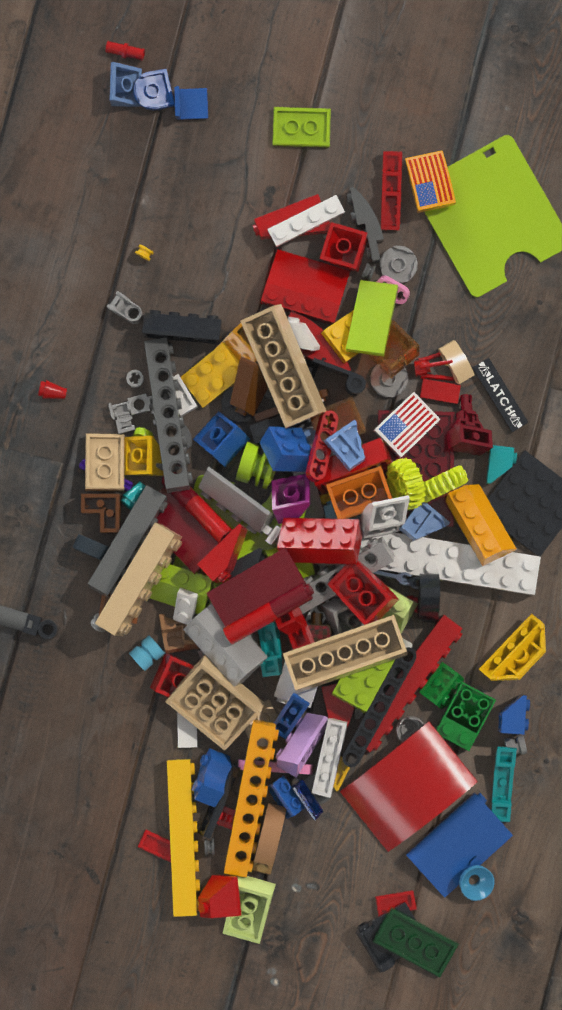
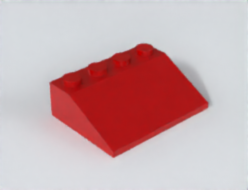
M277 249L262 295L261 304L270 307L282 304L286 312L294 311L306 318L332 325L335 323L350 271Z

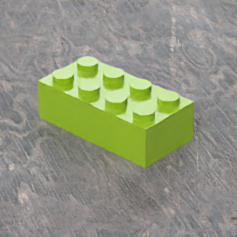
M395 660L340 678L331 695L366 713Z

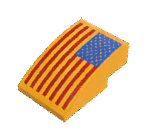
M443 151L405 158L417 213L456 204Z

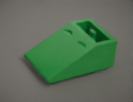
M461 682L435 729L443 738L470 751L496 699Z

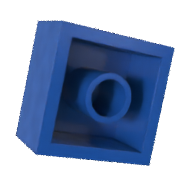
M268 427L260 441V445L272 470L306 472L311 446L302 428Z

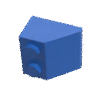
M218 411L193 440L215 460L226 467L250 438L236 424Z

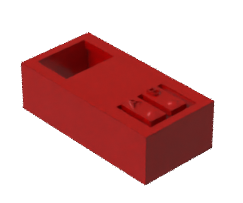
M378 438L362 444L361 447L364 451L365 460L351 471H348L336 455L331 456L325 477L318 482H314L315 486L325 495L328 493L327 484L379 467L376 466L377 464H380L383 472H386L387 467L393 460L384 441ZM316 468L313 470V472H315V476H318L319 474L316 473Z

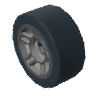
M78 534L73 545L74 549L99 560L103 559L109 549L108 546Z

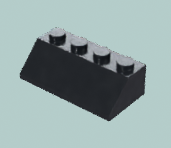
M150 310V313L145 312L142 334L144 338L160 339L167 337L168 340L219 345L222 320L214 315H207V318H199V314L189 313L188 316H180L179 312H169V315L161 314L159 310Z

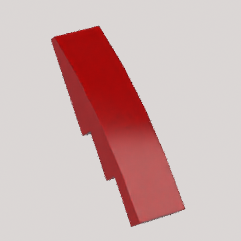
M383 151L381 230H400L402 151Z

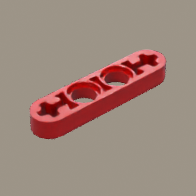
M331 410L321 414L318 420L306 469V476L311 482L320 481L326 474L331 449L321 440L320 434L325 433L329 438L336 433L339 418ZM328 416H329V420L332 421V422L329 423V424H328V420L325 419V418L328 417ZM317 450H320V451L323 452V454H324V459H323V460H320V459L317 458V456H316V451H317ZM316 468V473L319 474L318 476H315V472H313V470Z

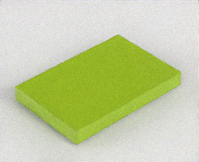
M274 107L273 146L330 148L331 109Z

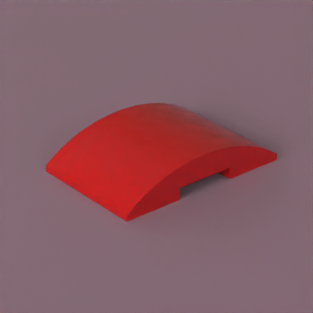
M428 721L371 768L367 769L343 788L340 793L389 852L438 816L478 781L431 722Z

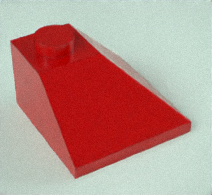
M331 222L320 259L358 272L364 255L368 233Z
M211 876L198 897L200 917L221 918L241 916L237 876Z

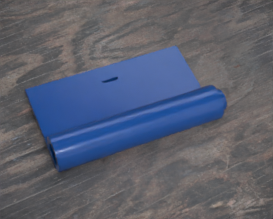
M474 792L406 854L444 898L459 885L460 877L467 868L481 865L513 836L485 804L487 800L481 793L476 794Z

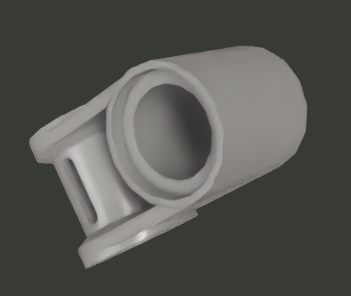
M117 291L111 304H108L106 307L131 324L140 323L143 319L141 308ZM133 310L139 311V315L135 319L129 317L130 312Z

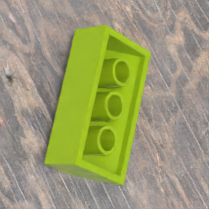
M169 564L167 568L164 567L162 570V577L157 585L154 584L150 590L152 591L150 599L174 607L177 592L180 588L197 593L195 613L199 614L208 607L210 599L207 592L214 589L216 583L207 576L198 573L194 574L192 571Z

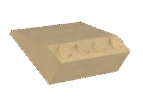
M206 655L199 660L166 700L168 705L224 751L261 713L265 704L243 684L234 687Z

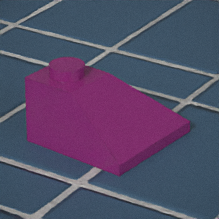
M306 474L273 480L272 511L278 524H282L283 518H300L310 506V480H308Z

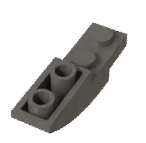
M351 187L350 193L347 194L348 204L353 207V212H350L352 223H356L357 228H365L362 231L368 233L366 239L368 248H365L367 259H371L372 263H377L380 261L377 243H381L384 240L381 227L369 203L354 187Z

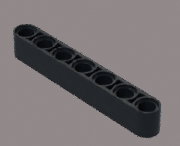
M406 647V650L411 651L413 654L411 661L406 662L402 657L395 659L343 753L342 760L346 766L355 767L360 762L416 660L417 655L414 649ZM397 667L403 670V676L399 679L393 676V670ZM387 684L394 687V693L390 696L385 695L383 692ZM378 701L383 702L385 705L384 710L380 713L374 710V704ZM371 718L375 721V727L369 730L365 728L364 723L367 719ZM364 736L366 739L365 745L357 746L355 744L356 737ZM348 753L356 754L357 759L352 764L346 762V755Z

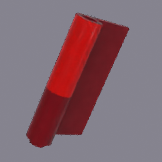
M163 476L162 485L164 487L159 492L167 497L166 502L168 506L163 513H159L156 519H158V524L164 525L182 536L180 540L182 544L174 553L196 574L201 569L197 564L232 529L191 486L190 490L167 493Z
M286 547L207 592L210 601L225 626L223 628L224 634L231 644L239 642L313 599L312 595L314 594L311 585L306 584Z

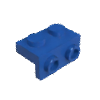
M285 776L268 785V791L277 805L286 808L285 817L287 819L295 816L305 808Z

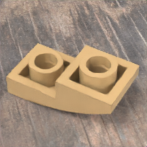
M455 340L438 349L443 361L453 360L452 364H446L445 366H449L457 384H461L475 375L465 354Z

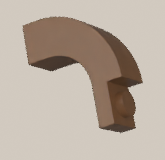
M268 803L253 863V871L271 874L286 814V808L283 806Z

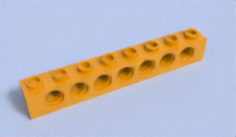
M253 720L224 868L225 874L247 877L248 872H252L254 861L250 860L251 853L255 854L257 842H254L255 834L259 835L261 823L257 822L258 817L263 816L264 805L261 802L262 797L266 798L268 786H265L266 778L270 779L272 769L268 765L269 760L274 759L275 748H272L273 741H277L279 730L276 729V723ZM261 738L268 741V744L264 747L259 746L257 743ZM261 757L265 762L262 765H256L254 759ZM258 776L261 781L258 784H253L250 778ZM249 795H255L257 801L250 803L246 798ZM251 814L254 818L251 821H245L243 816ZM246 832L250 835V838L243 840L239 835ZM243 851L246 853V857L238 858L236 853Z

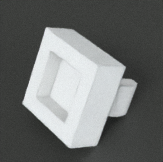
M266 525L262 530L268 535L265 541L273 547H277L281 528L276 525L272 529Z

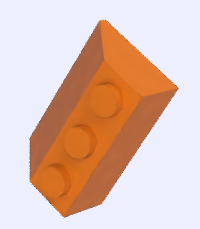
M381 466L326 485L337 519H350L362 515L363 510L368 504L392 499Z

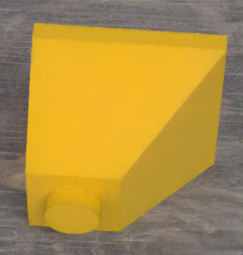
M154 436L124 438V475L164 476L163 471L156 467L157 463L162 464L160 446Z

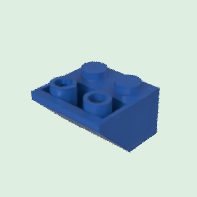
M519 695L499 712L498 732L524 735L525 731H528L529 719H526V711L530 709V700L527 699L526 695Z

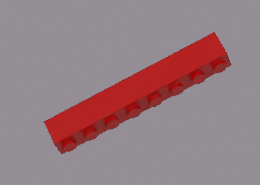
M442 615L415 651L417 655L416 660L366 750L369 752L372 749L374 751L378 749L382 743L380 741L381 737L384 734L387 736L394 726L391 724L395 718L399 720L405 712L403 710L404 706L407 703L410 705L417 696L414 694L418 688L422 689L428 682L426 679L430 672L433 674L439 667L437 663L441 657L445 658L451 651L449 648L453 641L457 643L462 636L460 631L463 628L447 616ZM403 670L398 674L397 679L403 676ZM390 685L384 694L387 696L392 695L394 687ZM378 701L374 706V710L378 713L382 712L385 708L384 703ZM371 718L367 719L364 723L365 728L373 729L375 721ZM358 736L355 739L361 746H364L366 743L364 736Z

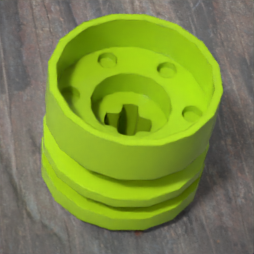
M247 442L235 480L248 484L253 476L255 477V486L258 487L260 479H263L262 488L267 490L276 471L272 470L265 453L263 455L259 454V445Z

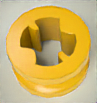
M139 244V250L135 251V254L150 261V256L154 252Z

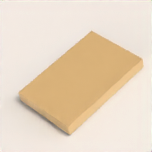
M86 434L85 491H124V434Z

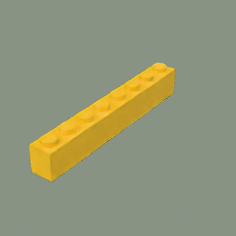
M191 759L167 760L174 917L197 916V911H199L197 891H200V879H196V872H199V860H195V852H198V840L194 841V833H197L198 830L197 821H193V813H197L196 802L192 800L194 782H192L191 775H195V763H191Z

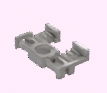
M167 393L162 395L163 400H168ZM146 394L128 398V402L116 405L109 403L111 417L116 421L118 434L135 431V426L131 423L133 415L151 411V414L154 413L155 417L152 396L147 397ZM138 399L143 400L145 403L144 408L141 410L134 408V402ZM169 412L165 413V418H170Z

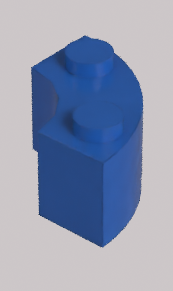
M209 748L206 755L204 754L200 759L201 767L193 784L192 791H194L195 800L216 807L224 794L225 782L232 766L230 756Z

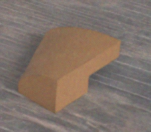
M159 614L164 651L166 653L200 649L183 630L187 624L167 618L164 614Z

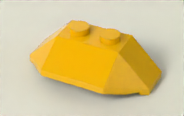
M531 613L479 670L491 681L520 680L546 652L545 624Z

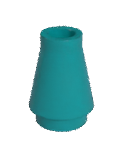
M139 481L122 495L121 503L132 510L145 485Z

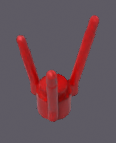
M440 352L418 358L419 360L414 361L416 376L421 375V379L431 378L455 381L454 377L427 374L431 372L430 367L452 364L453 360L433 363L428 361L440 357Z

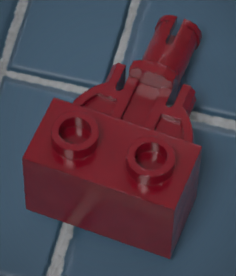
M463 394L460 396L461 411L456 413L457 420L454 422L452 429L447 431L448 450L480 456L493 448L492 430L483 429L482 424L478 420V414L472 408V395Z

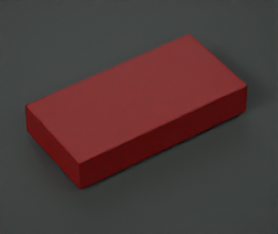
M423 379L420 398L458 404L461 385Z
M146 829L138 847L171 863L170 840Z
M413 890L375 896L378 916L389 911L391 907L394 908L403 902H406L411 911L417 910Z

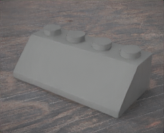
M208 467L199 485V488L203 490L201 494L208 500H211V498L215 499L218 502L216 506L223 511L227 509L233 513L231 517L239 523L242 520L247 523L248 526L246 528L254 534L257 532L263 534L262 530L266 525L269 526L275 515L222 475Z
M210 604L195 616L183 630L235 687L243 683L268 656L250 636L235 644H231L224 634L223 628L225 626L213 604Z

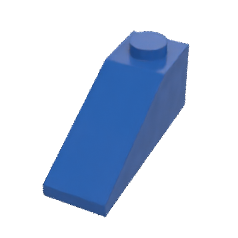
M295 693L292 694L274 721L276 729L279 730L278 735L284 739H287L310 704Z

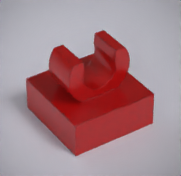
M224 806L217 824L232 830L236 810Z

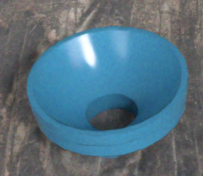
M474 865L462 873L459 886L463 895L468 899L474 901L482 900L492 892L494 877L487 868ZM472 875H478L479 877L476 884H469V878Z

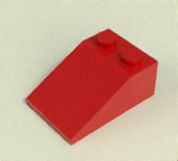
M238 524L197 564L215 583H224L231 578L230 573L234 570L248 531L241 524Z
M359 560L357 564H346L327 584L364 625L380 620L399 601L398 597Z
M165 652L150 688L157 693L169 697L195 665Z

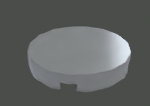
M405 246L389 248L380 259L382 275L388 276L401 284L411 280L417 271V258Z
M384 360L373 368L370 375V383L378 395L385 398H393L400 395L406 389L408 374L400 362Z

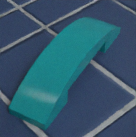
M276 621L258 630L261 649L268 656L261 664L263 677L282 674L281 639Z
M497 747L491 811L501 822H510L511 798L517 748Z

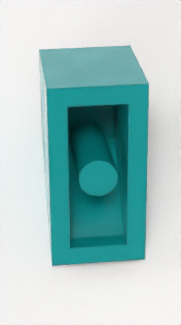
M493 445V448L489 451L486 484H491L509 470L513 464H516L517 453L514 452L513 447Z

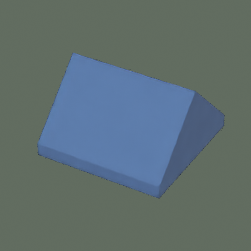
M111 62V106H140L134 98L133 86L137 78L142 75L141 68Z

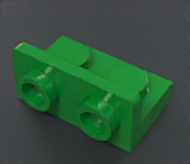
M441 662L419 693L440 709H443L450 703L451 697L457 691L461 682L464 681V678L448 665Z

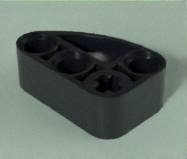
M419 574L418 622L437 623L440 609L439 574Z

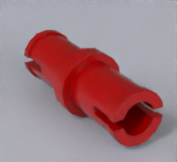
M107 41L106 53L121 55L125 59L130 57L143 61L145 56L144 48L129 46L128 43L120 44Z

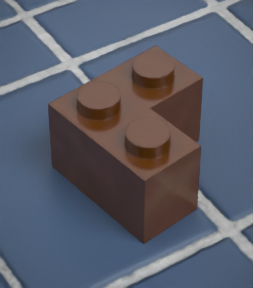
M81 494V513L100 514V533H118L121 529V495Z

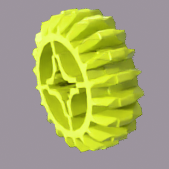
M401 458L393 461L387 467L386 481L388 482L392 499L409 496L407 510L418 508L424 502V497H426L424 492L426 488L424 487V481L419 468H416L415 462L413 463L411 459Z
M456 466L425 481L424 487L426 490L424 492L426 497H424V502H429L468 482L467 473L463 470L462 466Z

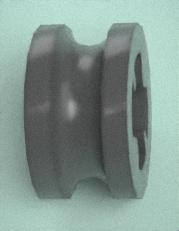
M367 262L361 278H367L370 281L376 266H370V263Z
M204 838L205 856H208L209 853L215 855L214 838H211V840Z

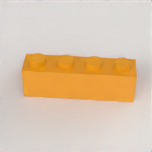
M479 484L464 485L448 493L445 502L482 566L517 549Z

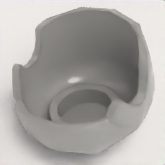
M415 716L402 718L397 723L395 730L398 739L403 742L422 727L424 723Z

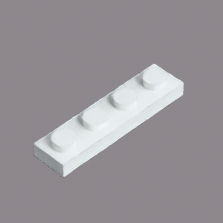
M337 195L269 228L268 232L275 246L278 247L344 214L345 211Z
M328 718L312 789L313 794L329 798L332 796L348 724L346 721Z

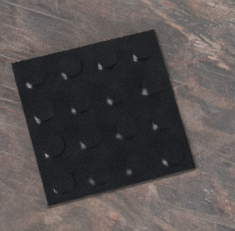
M524 450L516 464L511 467L488 497V500L507 533L540 557L562 529V478Z

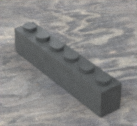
M147 485L145 486L88 582L89 588L108 599L110 598L118 582L128 569L127 567L134 559L140 545H142L147 537L150 528L153 527L154 523H158L156 518L159 513H163L167 508L168 503L166 502L167 497Z

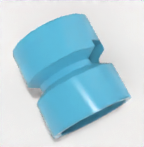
M150 635L142 640L141 647L136 646L129 652L131 657L144 671L153 665V659L158 660L165 654Z

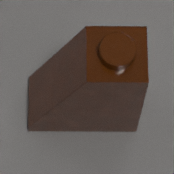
M241 356L230 404L236 408L235 412L243 416L246 413L254 416L268 389V385L259 364Z

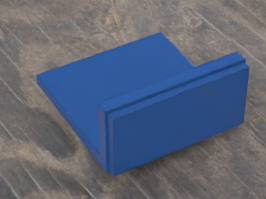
M179 86L174 87L176 119H208L207 88L179 89Z

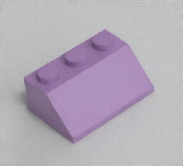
M307 713L304 718L301 717L295 726L297 729L294 734L290 733L287 737L286 747L278 751L275 757L277 759L276 766L297 777L324 735L328 718Z

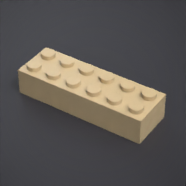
M282 304L271 306L241 320L243 329L285 428L326 412V408Z
M154 523L95 622L96 625L114 636L123 637L124 634L127 635L132 628L131 622L142 611L141 605L144 601H148L152 594L150 590L154 584L157 585L162 577V570L171 563L172 553L180 548L182 536L164 525Z
M394 615L283 653L296 693L408 655Z

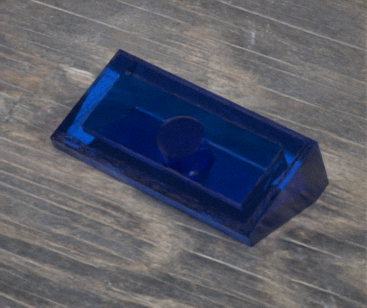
M300 780L293 784L292 788L312 819L316 820L324 811L305 782Z

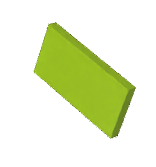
M360 280L346 352L376 356L385 355L398 285Z

